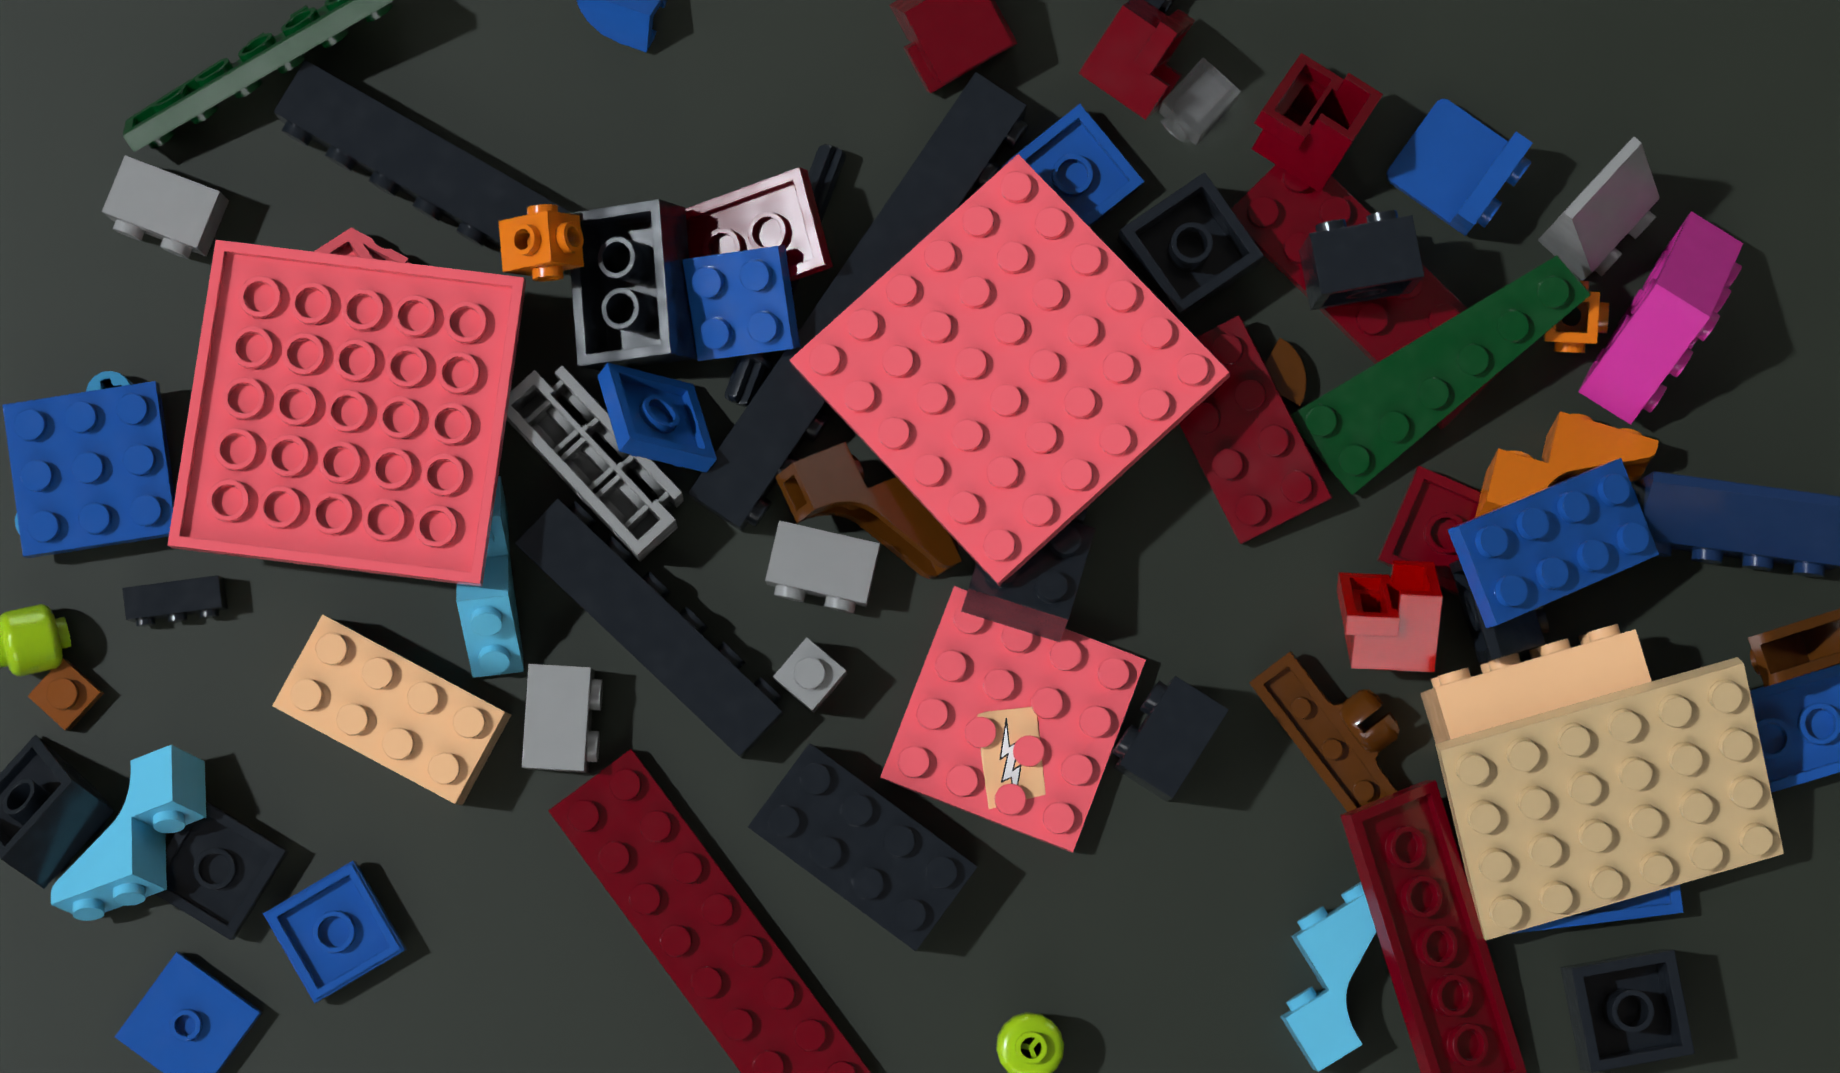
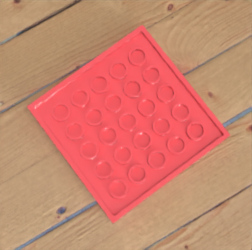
M1019 154L790 359L792 366L999 587L1230 377V372Z
M216 240L168 546L173 549L482 587L526 288L525 278Z

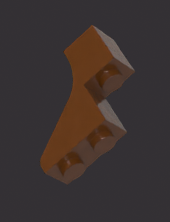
M846 442L795 461L776 476L796 523L809 518L828 515L849 519L858 524L924 578L939 576L962 561L958 554V542L897 477L870 488L866 487L862 465L857 457L850 453Z
M1840 608L1748 637L1751 646V664L1755 672L1761 676L1764 687L1840 663Z

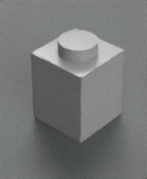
M806 637L773 678L815 713L845 678L847 672Z

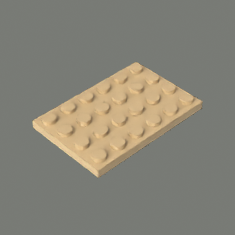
M1738 657L1435 744L1469 888L1485 941L1784 854L1745 666Z

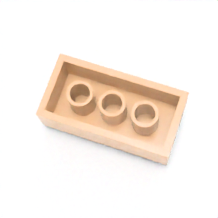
M323 614L272 705L278 710L457 805L464 804L511 717V714Z
M1614 624L1578 636L1581 645L1571 648L1569 640L1566 638L1529 650L1531 660L1521 662L1519 654L1515 653L1481 664L1482 674L1471 677L1467 667L1432 678L1433 688L1420 694L1435 743H1441L1652 682L1636 629L1621 633L1618 624Z

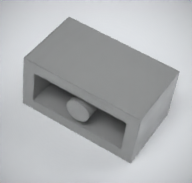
M125 155L102 212L115 222L113 226L114 231L142 241L144 233L162 240L160 248L189 259L191 252L207 257L229 200L218 190Z
M779 520L765 579L766 584L776 587L774 595L777 597L804 602L806 594L826 598L824 604L826 608L854 614L856 605L867 608L880 552V543Z
M528 664L522 768L588 773L589 762H598L600 732L591 731L592 710L601 711L603 680L595 679L594 669L591 667Z

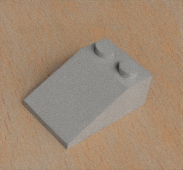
M1633 137L1538 239L1554 256L1558 255L1567 267L1582 281L1594 270L1602 276L1622 255L1615 248L1627 234L1636 239L1656 218L1649 210L1660 197L1642 143Z

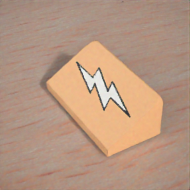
M1032 707L988 711L978 714L977 717H985L991 720L996 728V736L992 744L981 748L989 810L997 808L995 805V794L1005 784H1016L1021 787L1025 793L1026 800L1046 795L1042 760L1035 766L1025 767L1020 765L1013 755L1014 745L1019 738L1031 735L1040 740L1038 716L1034 713Z

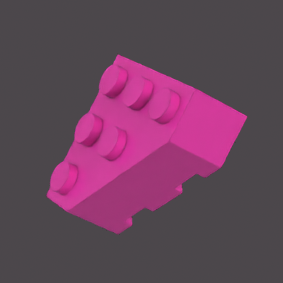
M1691 211L1654 264L1655 267L1648 276L1643 288L1638 290L1619 320L1618 326L1607 342L1605 349H1601L1578 392L1630 425L1642 409L1651 413L1667 389L1666 386L1661 384L1668 374L1676 378L1679 376L1693 354L1691 348L1698 339L1704 341L1720 318L1718 312L1731 293L1729 287L1742 268L1740 264L1736 263V259L1743 243Z

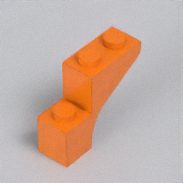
M1560 411L1546 436L1541 461L1533 459L1532 456L1522 451H1506L1498 448L1485 473L1475 518L1619 458L1623 461L1630 482L1636 481L1642 476L1648 463L1655 455L1659 440L1645 437L1634 429H1618L1595 422L1592 418L1583 414H1568Z

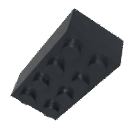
M811 743L808 744L748 826V828L914 951H917L977 869L975 864Z

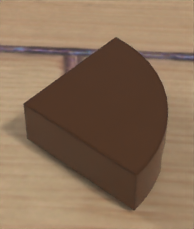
M1279 338L1265 364L1283 400L1299 408L1306 391L1305 368L1295 349L1288 342Z

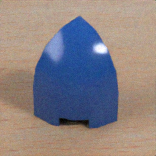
M577 0V5L585 19L602 35L620 44L647 53L657 31L652 30L653 17L659 7L665 8L667 0Z

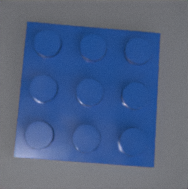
M151 381L2 405L23 557L34 558L169 536L175 492L160 384L158 382Z

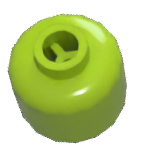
M44 604L10 610L0 615V668L8 666L12 674L25 676L55 669L60 666L63 659L62 649L71 647V639L65 617L55 619L52 610Z
M1025 1012L1014 1015L1003 1024L997 1035L996 1051L1000 1063L1008 1073H1053L1063 1059L1064 1041L1061 1031L1051 1019L1040 1013ZM1027 1038H1034L1030 1044L1022 1043ZM1040 1042L1041 1050L1036 1055L1034 1047ZM1021 1049L1029 1050L1031 1058L1024 1056Z

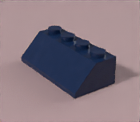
M1655 471L1633 484L1634 492L1659 555L1657 556L1671 557L1672 549L1692 552L1691 560L1713 564H1721L1723 556L1743 559L1742 567L1767 571L1774 570V563L1794 566L1793 574L1807 577H1825V570L1840 567V496Z

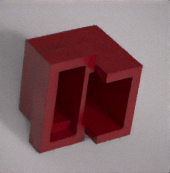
M897 0L889 5L906 38L911 42L903 48L923 86L930 94L1018 44L995 0Z
M1130 0L1121 7L1080 69L1079 74L1146 120L1161 108L1182 74L1166 63L1195 20L1180 9L1167 16L1145 0Z
M1301 53L1254 122L1263 130L1251 149L1313 189L1321 192L1383 94L1351 73H1348L1345 79H1342Z

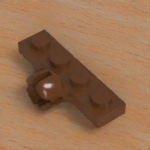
M1292 651L1288 652L1249 682L1347 812L1398 792L1380 768L1376 759L1383 749L1397 740L1400 728L1391 712H1388L1367 729L1361 723L1382 707V700L1369 689H1362L1343 703L1334 704L1328 700Z

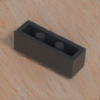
M219 575L122 588L126 620L136 622V627L155 625V619L167 617L168 622L188 620L187 615L200 613V618L217 617L220 610L228 609L225 581Z

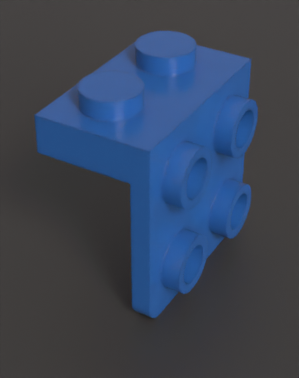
M1440 99L1435 103L1389 167L1386 178L1394 187L1466 236L1476 222L1485 228L1502 204L1501 201L1495 198L1496 194L1505 182L1514 187L1531 164V161L1524 157V155L1533 143L1517 131L1507 141L1450 100Z

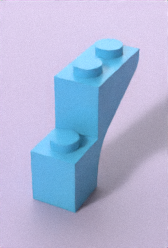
M498 476L483 586L457 584L456 602L473 678L524 672V658L510 559L508 511L501 476Z
M173 745L130 760V785L122 810L102 835L55 882L51 890V905L73 914V917L78 920L92 921L102 918L105 912L124 905L140 904L145 901L146 897L167 890L165 833L179 832L185 828V825L206 818L205 761Z
M1361 881L1340 894L1345 903L1327 913L1324 906H1321L1299 919L1297 923L1301 930L1291 936L1322 985L1323 990L1316 993L1313 986L1298 993L1286 1002L1290 1010L1280 1017L1313 1070L1318 1072L1363 1045L1350 1021L1346 1001L1349 981L1376 933Z

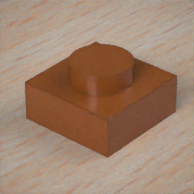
M63 658L60 666L52 669L32 690L28 697L65 731H70L103 696L104 692L69 660Z

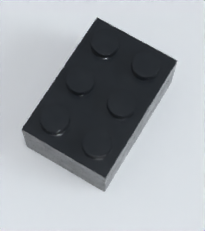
M656 199L568 213L580 215V226L584 239L582 246L584 267L570 269L577 365L601 371L607 362L628 368H637L697 359L682 260L689 258L686 208Z

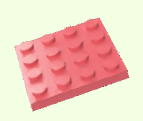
M954 586L880 779L1073 853L1146 659L1068 629L1064 630L1060 642L961 612L967 590ZM1032 707L1034 713L1038 716L1040 740L1031 735L1019 738L1014 745L1013 755L1015 760L1025 767L1035 766L1042 760L1046 794L1026 799L1021 787L1016 784H1005L995 794L996 807L989 809L981 748L992 744L996 736V728L991 720L985 717H977V715L988 711Z

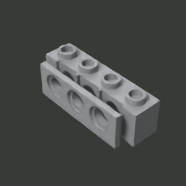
M563 366L555 371L558 382L552 388L534 370L510 392L506 420L634 557L641 562L678 528L676 520L664 507L671 502L677 508L684 502L682 492L651 459L619 452L608 413ZM561 395L570 405H573L588 424L581 427L557 402V398ZM596 432L605 442H608L623 462L616 464L592 439V435ZM631 469L640 480L643 479L658 499L651 502L627 476V471Z

